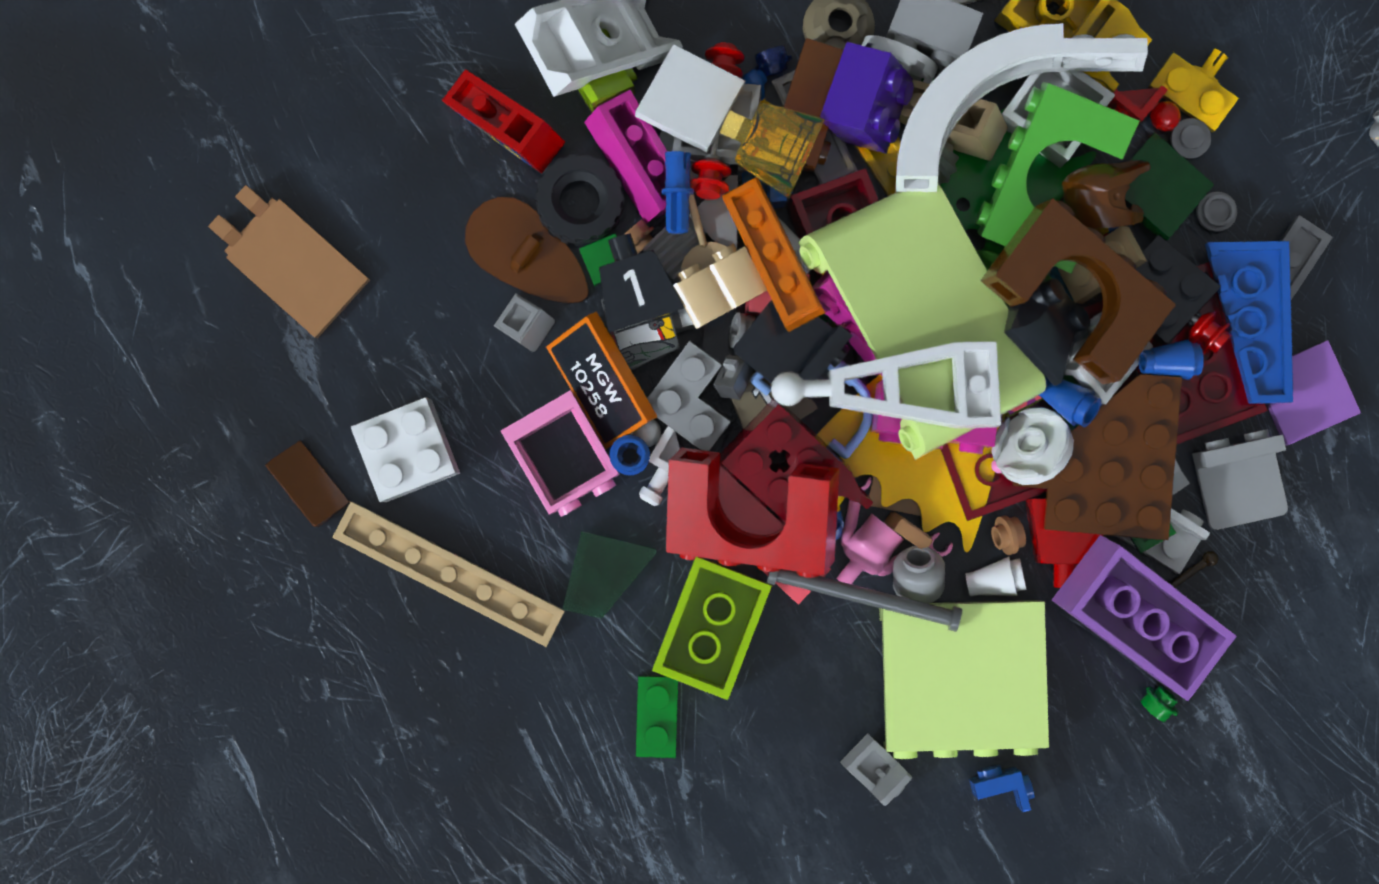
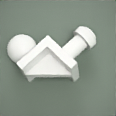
M653 419L631 435L643 439L648 447L656 445L649 462L657 466L658 469L647 488L644 486L641 488L639 495L642 500L657 506L663 500L661 494L668 483L669 459L680 447L676 432L667 426L662 435L660 425Z

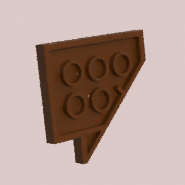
M1138 375L1115 394L1107 404H1103L1100 407L1096 417L1088 426L1082 427L1078 425L1071 431L1074 439L1073 452L1062 471L1052 479L1040 484L1021 485L1016 482L1012 483V486L1047 489L1044 517L1045 530L1169 540L1182 377Z

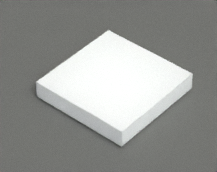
M673 44L640 102L635 116L707 153L742 91L745 81Z

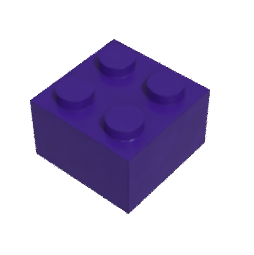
M846 42L819 119L844 143L887 154L890 143H894L899 135V118L903 107L908 105L914 91L913 78L892 53Z

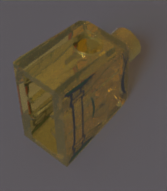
M760 102L752 120L729 111L720 133L741 142L735 157V162L789 198L824 123V119Z

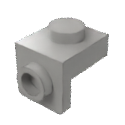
M868 733L840 761L884 806L901 794L905 786L912 779V776L900 763L886 752Z

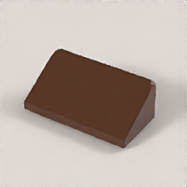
M301 440L265 464L266 468L314 527H320L350 503Z

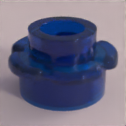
M785 45L777 46L754 55L758 65L755 67V70L764 71L766 77L788 70L786 63L792 60V55H787Z

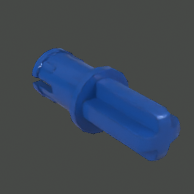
M670 151L665 153L666 180L662 194L666 195V230L671 234H684L689 231V196L694 194V189L690 188V152Z

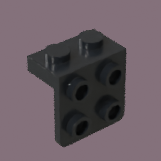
M771 299L735 344L734 353L771 384L779 374L784 372H793L799 375L802 380H824L820 376L830 364L836 367L850 351L846 343L853 335L841 325L832 328L819 316L788 332Z

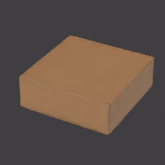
M890 512L883 522L921 550H923L922 548L929 547L933 542L931 536L896 512Z

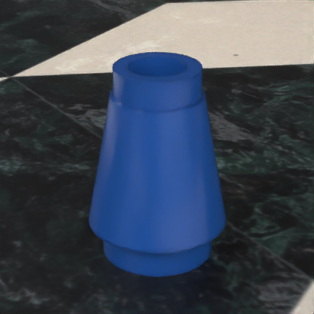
M1187 339L1143 350L1139 355V369L1142 374L1182 377V379L1190 380L1193 376L1200 375L1203 370L1204 359L1201 346L1198 343H1191Z
M1045 377L1046 389L1038 396L1043 398L1071 425L1088 426L1094 420L1101 407V399L1095 396V391L1066 380H1062L1060 384L1054 386Z
M622 436L611 446V464L621 474H638L649 463L650 451L648 445L638 436ZM629 449L637 451L638 460L635 463L632 462V464H627L623 458L624 453Z

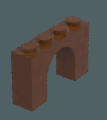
M1052 198L1036 205L980 281L1012 307L1027 302L1049 271L1059 261H1071L1085 267L1099 283L1103 296V311L1097 326L1073 357V360L1103 385L1119 382L1176 304L1166 296L1167 292L1160 284L1153 280H1147L1141 275L1130 258L1116 253L1105 244L1106 239L1100 232L1091 227L1084 226L1074 217L1075 212L1064 202L1055 201Z

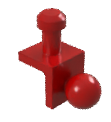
M1162 85L1159 88L1118 91L1116 89L1113 92L1115 96L1107 105L1110 109L1139 120V123L1151 112V123L1160 131L1174 129L1181 119V113L1176 104L1169 101L1158 102L1168 91Z

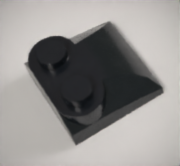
M1046 275L1027 302L1009 307L1004 333L1047 379L1056 386L1063 380L1074 343L1088 336L1090 318L1087 311L1082 306L1077 305L1067 295L1059 280Z

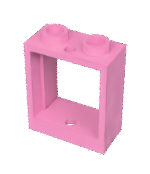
M571 390L501 430L549 515L558 511L559 515L563 517L582 506L579 498L592 491L595 497H598L616 486L613 479L619 476L620 473L612 466L609 454ZM572 412L606 471L554 500L521 440Z

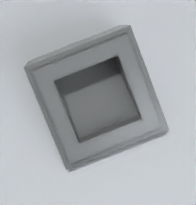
M515 293L494 324V327L528 350L535 352L553 327L555 319Z

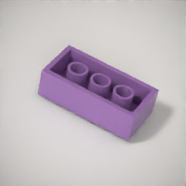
M1101 535L1052 599L1062 609L1186 701L1190 700L1237 637L1123 547Z

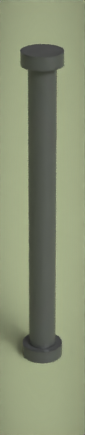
M781 569L769 572L767 584L775 585L776 582L928 620L947 625L948 630L957 632L962 616V608L953 606L952 610L821 576L814 578L802 577L797 574V571Z

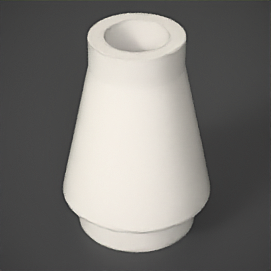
M1007 557L976 571L965 573L970 597L976 595L1017 596L1018 591L1026 590L1020 558L1010 560V557Z

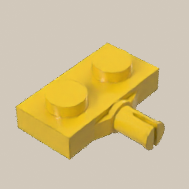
M1213 49V52L1202 67L1191 65L1177 54L1172 53L1148 86L1150 89L1159 88L1161 85L1164 86L1168 91L1162 98L1176 104L1189 117L1205 123L1211 132L1216 131L1239 99L1222 87L1214 77L1228 59L1223 53L1213 65L1221 53L1218 49Z

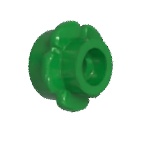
M1161 685L1157 689L1153 687L1146 688L1147 694L1140 701L1154 717L1162 722H1166L1172 714L1174 716L1178 715V710L1174 707L1178 700L1170 691Z

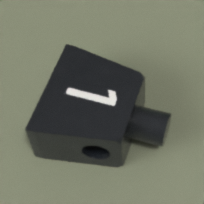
M631 233L608 240L614 262L599 267L607 327L611 336L684 312L682 302L654 250L637 254Z

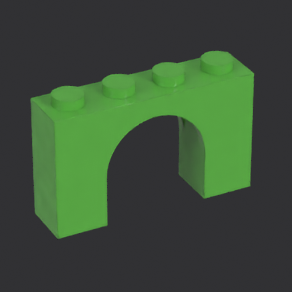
M1042 82L1040 89L1034 87L1025 104L1024 110L1029 111L1024 126L1017 125L1010 138L1008 148L1013 151L1007 165L1001 163L993 177L991 186L996 188L990 203L983 202L977 214L975 224L980 226L977 233L1004 246L1009 243L1034 209L1027 193V174L1031 163L1043 149L1061 141H1077L1123 159L1139 124V120L1047 82ZM1059 261L1054 267L1072 274L1076 263Z

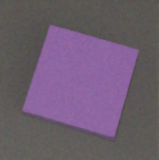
M1328 340L1292 355L1293 403L1266 404L1279 434L1283 435L1285 446L1361 413Z

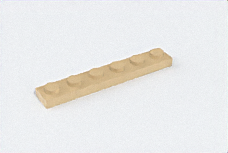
M350 502L332 537L545 647L548 646L566 611L355 502Z

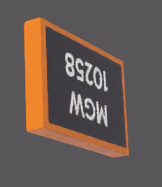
M597 311L584 317L546 346L605 450L610 448L618 438L631 435L657 418V414Z

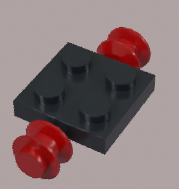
M1158 235L1143 251L1147 262L1136 268V270L1147 280H1153L1160 284L1166 290V296L1176 305L1152 338L1162 346L1170 344L1188 325L1189 327L1192 326L1189 330L1188 340L1190 342L1201 341L1204 344L1203 355L1209 350L1216 354L1231 338L1232 335L1227 332L1231 324L1228 323L1220 326L1216 323V311L1205 313L1202 316L1199 312L1214 297L1221 286Z

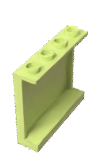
M1044 601L930 603L931 605L952 610L953 606L962 608V616L957 632L948 630L947 625L879 608L880 621H882L885 742H883V748L886 752H893V758H917V751H933L934 757L952 758L958 756V750H973L974 756L992 757L998 756V749H1014V755L1031 756L1038 755V748H1049Z

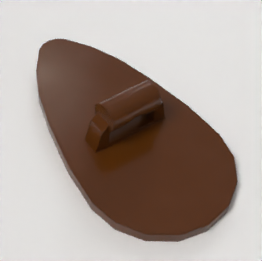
M497 197L485 201L473 211L466 225L465 243L470 256L480 268L515 288L545 300L560 303H580L587 298L589 289L577 258L569 247L561 242V239L556 236L554 238L548 233V229L543 227L539 215L532 207L516 198Z

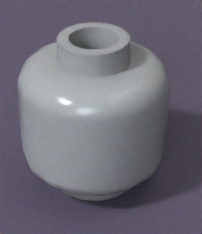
M917 546L906 548L898 553L893 562L894 591L897 596L927 604L933 603L944 592L945 562L939 553L928 547L922 548L923 550Z

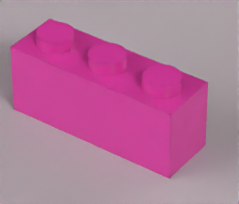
M628 90L598 106L584 123L610 166L616 172V176L620 179L622 186L642 219L648 224L666 213V195L662 194V189L665 188V153L668 151L653 126L635 116L639 103L631 90Z

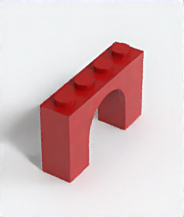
M681 447L669 459L666 552L679 554L685 560H695L696 557L715 559L720 564L726 566H737L740 564L756 565L759 570L766 572H775L781 569L797 571L799 576L807 578L825 575L835 560L840 468L799 463L788 479L787 517L784 528L773 534L756 535L745 532L734 525L722 509L719 499L720 452Z

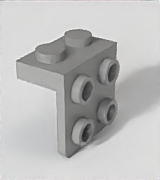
M1268 429L1244 434L1245 442L1230 445L1229 438L1206 442L1204 443L1205 451L1192 453L1210 528L1219 530L1286 514L1288 505L1276 457L1277 452L1286 451L1283 435L1269 436Z

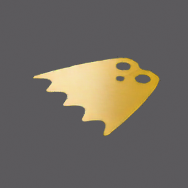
M878 375L866 385L872 399L875 397L876 384L883 380L881 375ZM842 408L817 435L827 445L833 439H836L845 447L862 423L863 412ZM1006 413L1003 414V422L1005 421ZM870 426L865 438L851 456L847 459L841 457L849 465L854 478L861 475L876 477L881 485V504L883 507L891 506L902 499L914 500L921 510L922 529L924 532H929L945 522L955 523L960 528L964 551L969 552L975 540L982 516L969 521L966 520L941 449H935L915 460L912 452L907 451L902 444L878 441L879 433L870 432ZM947 443L971 510L986 506L991 486L984 485L978 481L974 468L981 456L992 454V447H984L983 454L960 452L959 444ZM994 458L983 460L979 466L980 476L988 482H993L995 472L992 470L991 464Z

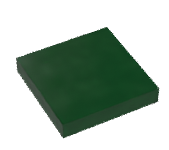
M1154 132L1130 159L1148 161L1151 169L1140 174L1130 183V189H1128L1125 195V204L1127 208L1133 204L1139 205L1144 212V219L1141 223L1154 235H1159L1167 241L1214 184Z

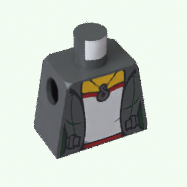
M601 299L604 315L606 318L604 299ZM683 307V313L611 336L632 372L680 350L676 333L695 328L685 307Z

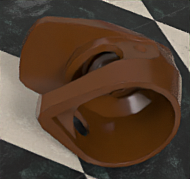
M1130 160L1110 164L1096 163L1078 168L1066 176L1062 182L1064 203L1073 209L1076 219L1084 226L1093 229L1114 228L1141 223L1144 219L1142 208L1135 204L1127 208L1125 195L1128 189H1130V183L1140 174L1151 169L1150 163L1145 160Z

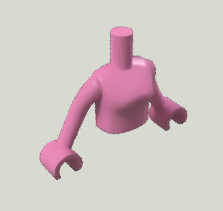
M869 477L866 480L865 484L861 487L863 490H866L870 486L871 477ZM850 499L841 535V545L850 562L836 579L852 584L862 571L879 576L891 574L896 556L891 559L890 557L904 539L873 514L855 532L861 504ZM939 532L931 535L933 542L939 536ZM932 542L928 548L935 550ZM952 542L947 544L943 551L937 553L942 557L948 555L953 547Z

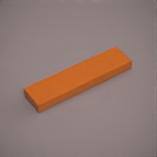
M758 177L722 195L727 209L788 332L824 314L825 311Z

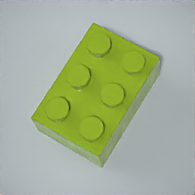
M696 557L652 671L728 700L772 585L704 558Z

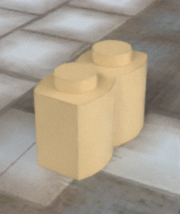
M733 243L712 255L715 263L701 270L698 263L676 274L680 282L673 285L696 329L767 291L746 247L737 250Z

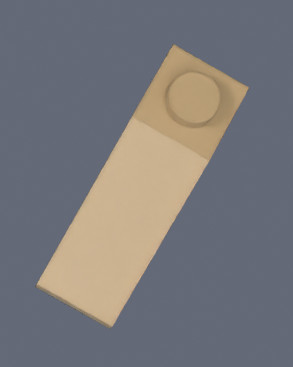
M913 79V95L909 104L903 107L899 118L901 123L907 125L917 102L930 84ZM979 99L960 118L946 142L954 145L953 149L991 161L1008 126L996 103Z

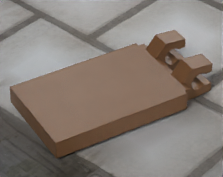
M245 185L235 197L256 215L251 222L240 232L224 217L218 215L208 227L229 244L224 250L228 254L226 258L312 336L318 338L370 279L282 200L276 201L271 198L266 203L258 194Z

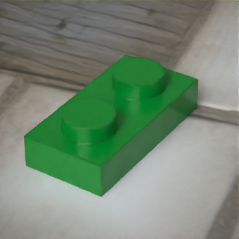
M638 675L636 757L676 758L677 680L666 676Z

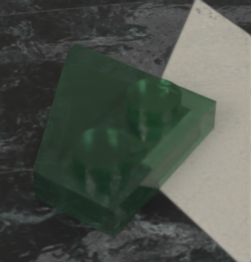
M582 531L563 610L602 619L643 568L652 560L657 549Z

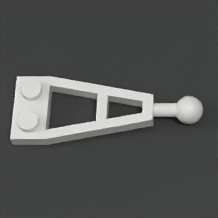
M996 341L954 342L832 369L828 372V380H802L799 375L793 372H784L774 379L771 386L774 399L785 406L795 405L803 397H829L830 406L951 428H991L1001 425ZM952 358L955 412L900 403L898 369ZM882 373L884 400L845 394L844 381Z

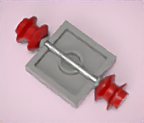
M720 42L705 51V57L708 61L712 62L711 64L742 78L743 72L736 65L741 64L745 56L735 45ZM744 84L742 91L728 114L729 117L743 122L736 138L721 132L725 121L707 153L674 136L672 151L690 152L691 161H697L691 165V171L698 175V178L690 181V188L694 189L698 197L715 200L720 198V195L726 194L729 191V185L722 181V178H726L731 174V168L726 164L744 165V163L741 164L738 161L749 159L740 152L756 121L757 111L758 114L760 111L761 85ZM746 161V163L753 165L754 161Z

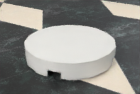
M869 35L863 41L862 46L892 53L913 79L921 81L924 78L923 82L928 84L933 81L938 66L925 54L886 37Z
M1043 407L1027 408L1019 411V416L1014 417L1012 420L1008 418L1000 425L996 432L995 447H992L991 452L998 469L1008 480L1021 485H1034L1052 479L1065 468L1072 456L1074 439L1068 424L1057 412Z

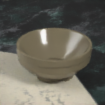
M814 0L806 10L803 19L805 40L809 38L843 50L846 42L862 45L866 36L874 35L875 21L873 13L865 0ZM836 10L848 12L852 18V26L844 32L833 30L828 21L832 12Z

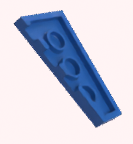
M1289 241L1206 243L1205 248L1214 281L1221 286L1218 295L1226 324H1231L1228 331L1232 335L1231 342L1248 403H1293Z

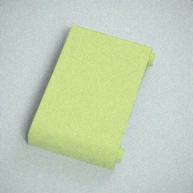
M939 184L937 185V192H896L805 235L798 242L800 255L806 267L814 269L820 274L828 271L876 360L954 342L996 341L1001 415L1045 391L1046 381L1044 374L1004 333L1009 310L1004 301L980 281L987 270ZM952 358L898 369L900 403L955 412ZM902 419L898 435L904 448L912 452L916 460L975 428H951Z

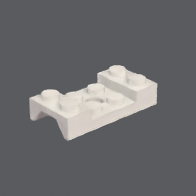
M560 0L532 8L515 23L553 96L583 88L593 79L636 66L640 70L663 63L673 44L680 48L683 47L680 40L659 37L644 9L646 0ZM600 28L606 29L610 34V38L605 36Z

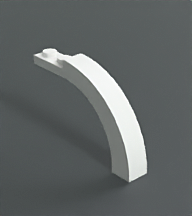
M1063 23L1044 24L1020 28L998 35L962 54L932 81L909 117L898 153L896 192H937L939 163L949 135L965 112L987 93L1012 80L1044 72L1143 71L1148 54L1147 38H1136L1129 34L1117 35L1113 38H1094L1091 35L1085 34L1064 38Z

